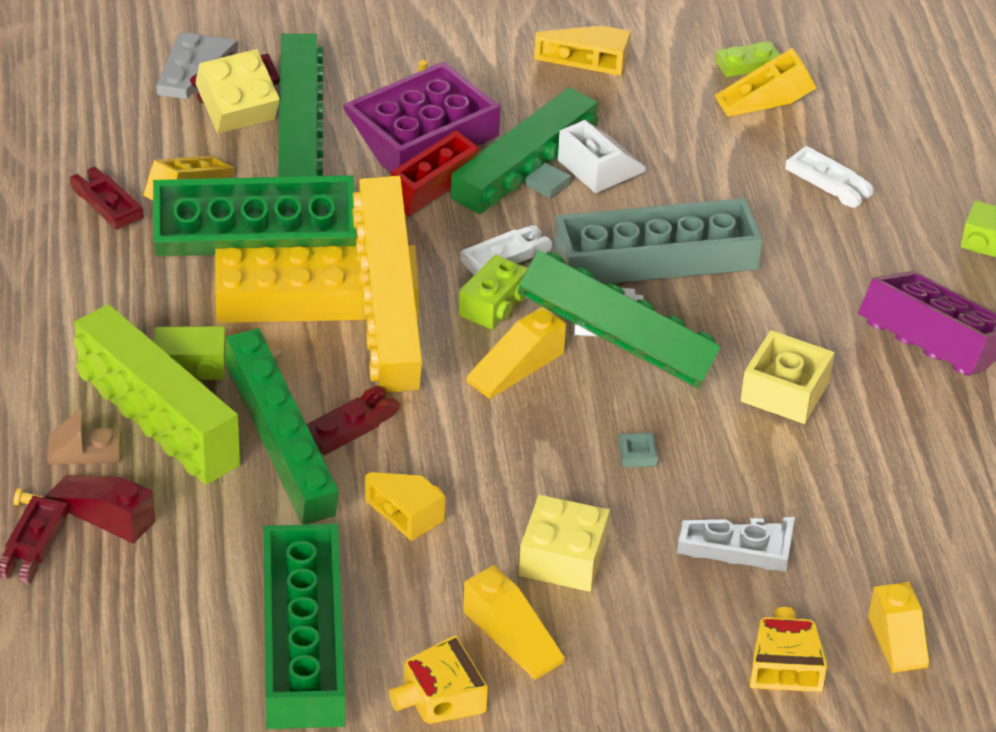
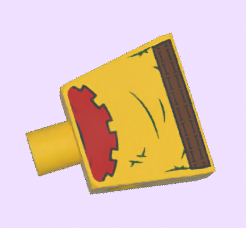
M791 607L777 608L773 613L774 618L764 617L760 620L749 687L822 692L827 662L815 622L807 619H796V612Z
M455 635L407 659L404 663L403 685L389 689V698L395 711L415 705L423 721L432 724L485 713L487 710L488 686Z

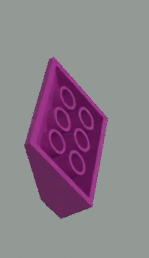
M444 61L344 104V110L380 165L389 173L455 130L476 146L498 137L500 131V105Z
M914 270L872 278L858 311L859 315L868 319L867 324L879 330L887 329L895 333V338L904 344H916L924 349L923 353L926 356L935 360L944 359L953 364V370L963 375L970 376L971 374L985 371L996 361L995 312Z

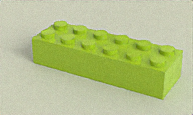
M106 304L74 321V345L77 349L78 358L76 369L79 376L96 387L104 399H109L114 403L124 417L131 418L140 426L142 432L147 437H152L158 442L168 456L176 458L191 476L195 475L205 485L240 466L238 414L111 305Z

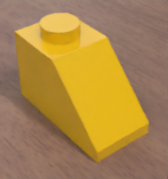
M370 472L365 475V501L409 540L413 541L445 521L446 496L438 486L432 485L423 476Z
M910 582L875 586L873 588L868 618L891 672L928 668L929 658L922 608Z

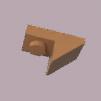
M80 409L49 434L48 464L120 463V428H84L83 410Z

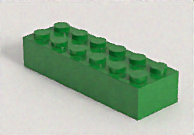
M354 175L153 180V243L156 257L215 255V249L356 246V229L353 226L352 208H354Z
M338 523L264 525L266 729L345 727V677Z

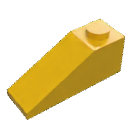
M607 26L538 31L535 35L534 59L621 75L629 56L631 31Z
M791 48L714 96L727 117L791 104L816 89V86L805 65L794 49Z
M213 155L154 160L143 196L153 200V180L229 178L235 173L236 167Z
M538 308L514 324L467 375L466 382L487 398H493L564 354L566 323L546 308Z
M495 565L464 581L463 612L534 680H537L565 662L564 655L518 586Z

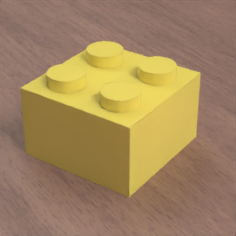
M258 49L199 63L196 86L217 134L275 119L280 99Z
M770 330L744 372L741 402L805 424L830 382L835 352Z
M538 494L521 543L519 576L591 592L607 542L610 509Z

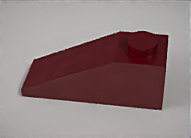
M66 475L44 496L47 499L68 503L69 514L133 544L155 522L153 491L124 477Z

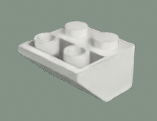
M586 120L560 130L558 161L594 193H598L646 171V166L612 137Z

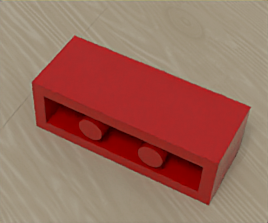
M455 130L391 171V176H400L404 214L409 217L450 190L452 173L478 154L479 147Z

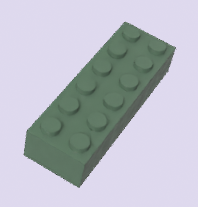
M746 198L555 216L554 249L556 254L565 260L564 264L574 269L581 267L588 270L595 276L594 279L602 284L757 270L759 268L762 237Z

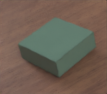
M544 163L526 177V186L551 199L570 184L571 175L548 163Z
M653 433L618 434V448L622 468L657 466L658 456Z

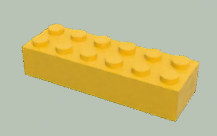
M400 176L359 179V192H353L354 208H352L353 226L354 229L356 228L357 233L356 254L357 259H360L359 281L360 288L363 289L364 299H362L363 317L366 319L367 325L366 346L367 350H370V381H377V385L386 390V393L416 391L420 389L422 358Z
M408 245L416 316L418 319L419 282L416 245ZM356 246L215 249L216 323L366 320L363 317L362 299L364 298L363 289L360 288V259H357Z

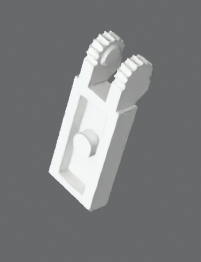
M808 146L802 148L786 161V170L824 191L838 196L841 203L846 206L856 208L861 204L862 198L867 199L873 195L874 188H872L873 185L868 180L865 181L856 172Z
M530 225L529 227L512 230L462 250L460 252V261L475 275L495 254L518 264L535 257L538 250L546 254L547 251L551 250L553 242L548 237H541V230L536 225Z

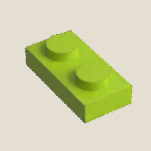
M771 41L758 42L746 46L716 50L715 61L725 77L752 73L780 54Z

